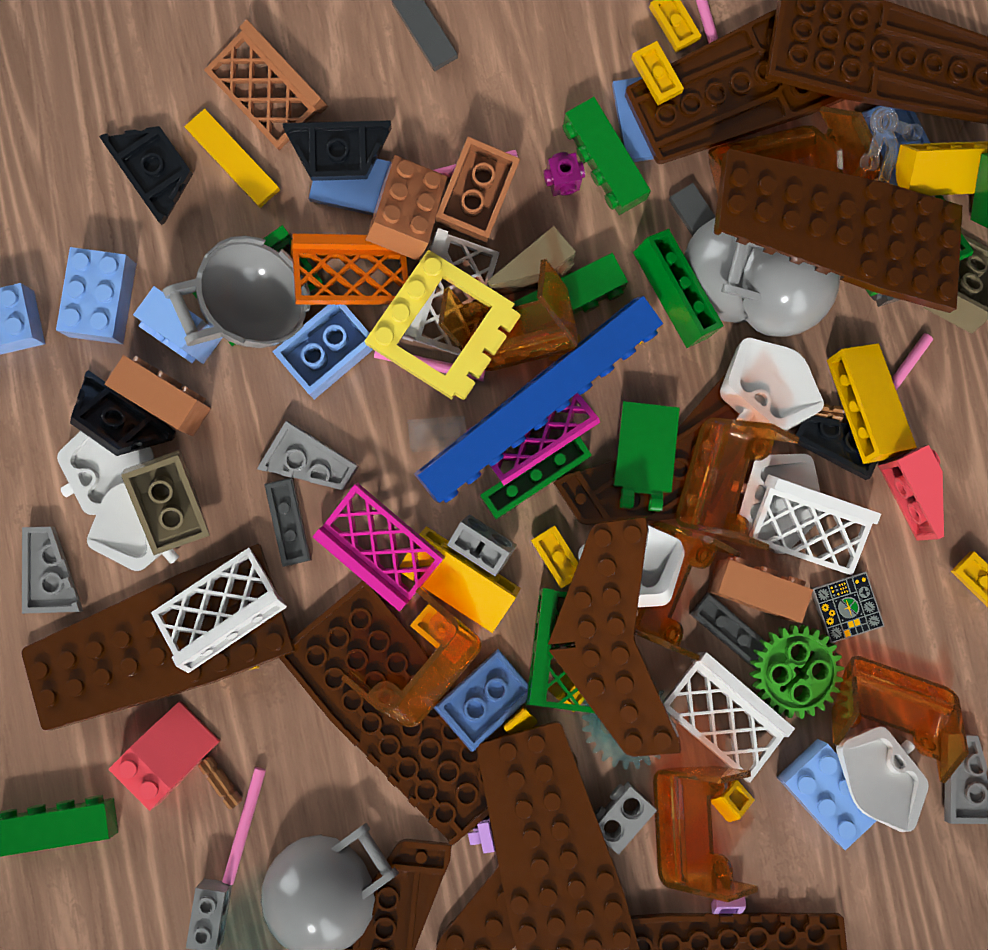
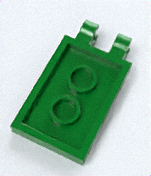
M622 402L613 487L622 488L621 508H633L635 492L650 494L648 511H662L663 492H672L679 407Z

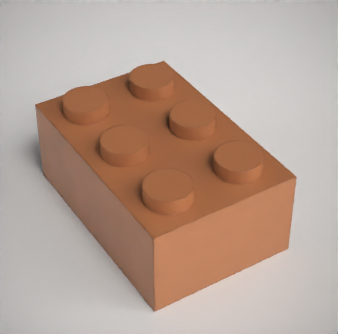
M467 137L437 212L436 222L487 243L520 158Z
M394 155L381 188L366 241L419 261L429 244L447 176Z
M123 355L104 384L172 427L192 437L211 409L203 404L206 398L186 386H183L180 390L183 384L159 371L136 355L133 360Z
M728 556L727 560L717 561L707 592L786 621L803 622L813 589L805 587L806 581L792 576L777 577L778 571L761 566V568L754 566V568L749 567L750 561L736 556L733 558Z

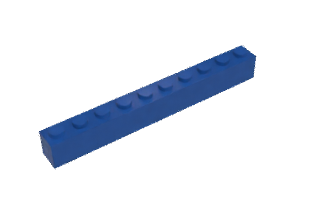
M644 296L634 298L417 470L414 475L436 502H449L458 495L459 491L457 489L465 482L469 485L482 475L480 470L486 465L493 466L503 459L504 455L502 453L510 446L516 448L527 439L525 434L534 428L536 431L543 427L549 421L547 417L554 411L559 413L571 404L569 399L576 393L581 395L593 386L592 380L597 376L602 378L609 374L615 368L613 364L620 358L625 360L636 352L635 346L641 341L646 343L658 334L656 329L663 322Z

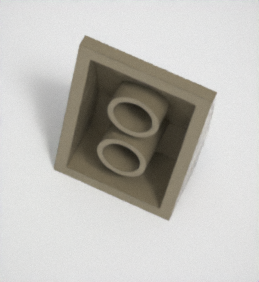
M553 226L488 280V287L504 296L546 286L572 272L570 268L574 265L573 261L576 251Z
M963 235L974 252L972 256L959 261L957 309L947 313L926 306L923 308L973 334L988 320V247Z
M180 450L123 470L121 477L153 555L210 536L191 476Z

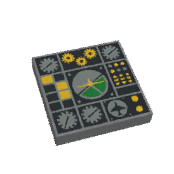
M861 572L811 588L813 589L812 597L825 635L829 636L828 643H835L884 627L867 572Z

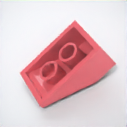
M927 445L896 456L878 465L916 540H935L944 537L943 471L940 467L938 454Z
M179 701L108 770L150 811L159 805L220 740Z

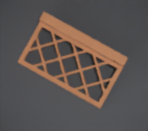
M246 19L239 26L242 31L204 71L269 141L280 150L289 141V138L284 133L277 140L272 135V123H307L317 112L321 114L328 105ZM245 41L250 46V57L236 58L237 49ZM222 64H231L230 78H219L214 72ZM236 64H249V78H236ZM255 64H266L268 66V78H255ZM273 72H274L279 78H273ZM236 84H249L248 98H238L236 96ZM254 84H268L267 98H254ZM273 84H285L287 86L286 98H273ZM292 92L297 98H292ZM254 103H267V117L254 116ZM273 103H286V118L272 117ZM291 103H303L308 108L300 118H291ZM262 123H267V129Z

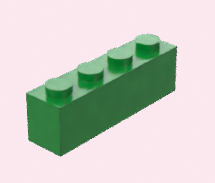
M595 97L567 111L562 125L564 133L569 140L573 139L577 145L576 151L580 160L583 163H588L592 170L590 174L594 183L597 186L601 185L606 193L604 197L611 210L615 209L618 215H621L646 201L651 190Z
M670 229L647 237L633 254L685 347L689 348L708 339L724 325Z
M612 252L514 301L513 309L521 315L518 322L526 338L532 335L538 338L550 331L548 327L559 323L560 326L575 318L574 314L582 310L584 313H588L599 306L598 302L606 298L609 301L618 298L624 294L623 290L628 281Z
M579 436L506 485H503L500 481L482 493L480 498L494 519L497 520L589 459L592 454Z
M96 795L85 798L84 803L75 804V800L72 799L58 802L56 807L46 809V804L28 807L27 812L17 813V809L1 811L0 857L110 839L118 833L114 798L104 799L103 795Z

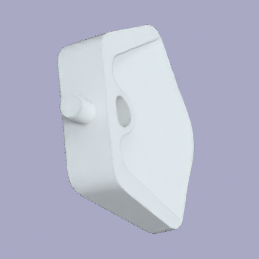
M746 338L737 346L722 383L720 395L726 403L740 414L736 419L739 425L746 426L749 422L763 435L773 438L811 418L823 409L824 401L810 368L801 354L788 347L753 338Z
M80 431L59 451L57 456L58 463L69 482L61 487V492L65 497L75 494L82 510L89 515H96L105 494L114 486L124 483L121 477L124 469L154 459L152 448L148 447L115 456Z
M808 454L761 455L753 463L747 484L733 481L731 491L744 494L737 518L738 525L742 530L750 535L767 486L764 484L768 474L820 492L815 464L811 456ZM773 495L770 509L775 514L785 509L786 506L782 497ZM789 500V502H790L791 505H793V504L796 503V502H793V501H790V500ZM805 505L794 510L799 523L812 517L808 507ZM815 509L816 514L822 512V511H819V510ZM789 513L776 519L781 532L794 526ZM771 522L762 526L758 538L766 540L776 535ZM813 522L801 528L803 534L805 535L812 529L815 523ZM797 531L783 537L788 548H792L800 540ZM779 540L773 542V543H776V544L781 545L780 542H779ZM768 548L770 551L776 554H785L783 552Z
M124 483L114 486L105 494L87 537V543L91 549L134 571L143 570L161 554L170 564L180 557L174 549L153 555Z
M648 526L649 534L638 607L664 606L670 602L685 555L683 544L678 538L651 526ZM583 545V546L579 549V552H578L579 559H580V557H581V555H582V552H583V549H584L585 545Z
M885 727L867 728L841 740L836 746V752L850 795L857 808L868 817L899 832L912 831L917 825L929 787L928 780L908 756L915 749V746L909 740H905L900 745Z

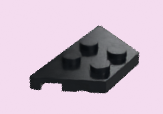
M391 120L283 123V128L311 181L368 179L392 129Z
M160 126L149 127L142 131L128 130L125 131V134L109 136L108 133L100 135V139L154 217L163 225L193 175L189 167Z
M88 370L85 373L84 381L71 415V425L115 456L169 442L175 438V430L142 407L104 385L105 381Z

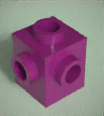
M560 152L554 154L552 158L548 159L547 169L543 170L546 186L551 187L553 196H566L579 191L582 178H585L583 162H578L576 153Z

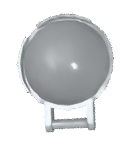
M713 218L696 231L688 243L684 256L720 320L732 323L747 322L744 319L748 317L743 307L744 298L721 292L723 284H727L737 242L734 241V236L723 232L719 236L714 234L715 218ZM748 246L740 282L738 285V287L743 288L744 269L748 261L749 255L753 249V247Z
M235 236L218 242L204 256L196 279L172 284L163 289L165 298L171 300L187 335L184 338L187 346L223 337L229 342L240 346L265 348L275 346L293 337L304 326L303 321L306 312L310 310V305L295 304L292 258L283 249L277 252L271 247L264 245L266 240L257 237ZM307 282L301 287L302 295H310ZM196 292L201 313L211 328L197 330L182 295Z
M737 242L727 284H723L721 292L744 298L743 307L748 316L744 319L756 331L774 337L797 335L817 325L827 315L839 291L840 275L832 272L825 275L815 271V266L805 262L798 265L790 262V257L777 252L770 255L763 252L764 247L750 242L747 245ZM748 246L753 247V249L749 255L748 261L744 269L743 288L738 287V285L740 282Z
M367 823L342 841H339L337 838L322 836V834L301 838L288 845L270 865L261 890L263 918L270 933L288 950H345L364 934L374 916L372 915L375 902L374 892L399 874L396 868H391L369 834L370 827ZM357 839H359L382 875L374 883H372L371 876L363 860L349 847Z

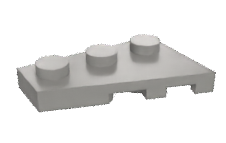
M285 421L257 469L345 490L359 465L291 422Z
M22 527V614L82 612L83 609L55 527Z
M945 734L944 821L950 824H988V779L986 775L988 768L977 735Z

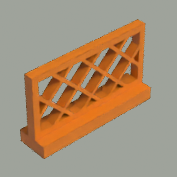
M293 233L291 258L293 261L295 304L390 305L395 296L391 295L386 288L393 281L402 288L407 281V258L402 254L366 241L367 235ZM299 258H310L317 265L310 272H307L299 265ZM331 259H340L346 265L337 273L326 263ZM359 259H367L374 266L365 273L355 263ZM387 259L400 260V268L395 273L383 264ZM321 268L333 277L325 285L313 277ZM349 269H352L361 277L354 285H351L342 277ZM377 269L389 277L382 286L370 277ZM309 281L319 291L315 295H302L301 287ZM338 281L348 291L344 295H335L329 288ZM366 281L377 291L372 296H364L357 289Z

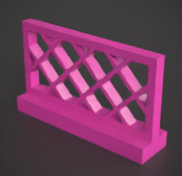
M578 393L573 396L571 406L561 411L568 413L566 423L553 422L556 412L554 411L548 416L549 421L541 427L545 428L542 439L529 438L530 430L525 434L527 439L520 445L518 454L505 453V450L502 453L504 455L503 459L490 466L503 485L514 480L600 423L599 417ZM575 413L587 414L589 419L581 424L572 423ZM551 429L564 430L563 435L557 440L548 439ZM527 444L540 445L539 451L534 455H524ZM503 460L516 461L513 469L505 474L502 473L500 469Z
M358 482L354 484L324 525L313 535L317 542L399 612L409 603L415 593L445 558L444 555ZM356 493L365 500L366 510L353 511L352 498ZM347 506V512H342ZM382 514L387 518L388 529L375 530L373 515ZM367 515L369 530L356 531L354 516ZM348 516L350 531H341L333 523L338 517ZM395 533L407 535L410 540V547L397 548ZM389 534L391 548L378 549L376 535ZM370 535L372 549L363 550L358 545L357 536ZM417 552H427L435 561L431 566L419 567ZM398 553H411L413 567L400 568ZM379 554H392L394 568H384L380 564ZM414 572L415 585L411 590L402 583L400 573ZM420 572H425L420 578Z

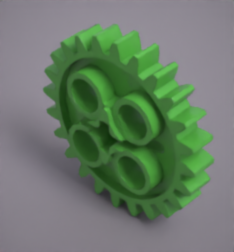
M790 624L789 631L780 626L778 627V636L768 632L770 641L760 640L764 648L762 651L754 649L753 652L759 658L758 660L750 661V664L757 667V670L749 673L750 676L758 679L752 684L753 688L761 689L757 696L762 700L766 699L765 703L771 708L774 707V711L779 715L784 712L785 716L791 719L794 713L797 717L804 719L805 711L809 715L815 716V707L825 711L823 702L825 700L831 703L834 702L830 696L831 692L840 693V690L834 686L835 682L844 681L843 678L837 676V672L844 670V667L836 664L842 658V655L832 653L837 648L836 644H827L829 636L824 634L819 636L820 630L812 628L809 631V627L806 625H801L798 630L796 625ZM798 644L800 648L799 653L796 657L792 658L791 649L794 645ZM820 663V672L813 676L812 668L815 664ZM780 666L782 670L780 677L773 679V670ZM795 667H797L799 671V674L797 676L796 672L794 671ZM802 685L801 695L794 698L795 688Z

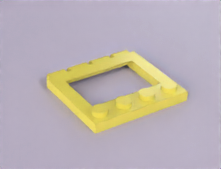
M428 249L364 342L365 345L451 400L455 395L465 400L476 384L467 376L470 374L477 379L480 378L491 361V358L484 354V351L494 356L507 338L506 334L499 329L502 328L510 333L521 315L513 309L515 303ZM442 278L491 308L446 375L438 372L397 345Z

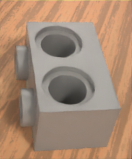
M468 515L460 522L447 546L496 576L504 568L517 544L475 517Z
M629 782L624 786L619 784L611 793L610 798L612 800L605 808L600 806L595 811L606 844L618 855L657 811L655 806ZM628 798L638 800V805L633 811L623 809V804ZM609 820H615L619 823L618 829L613 833H608L604 830V825Z
M204 878L195 888L186 949L218 950L224 940L232 885Z

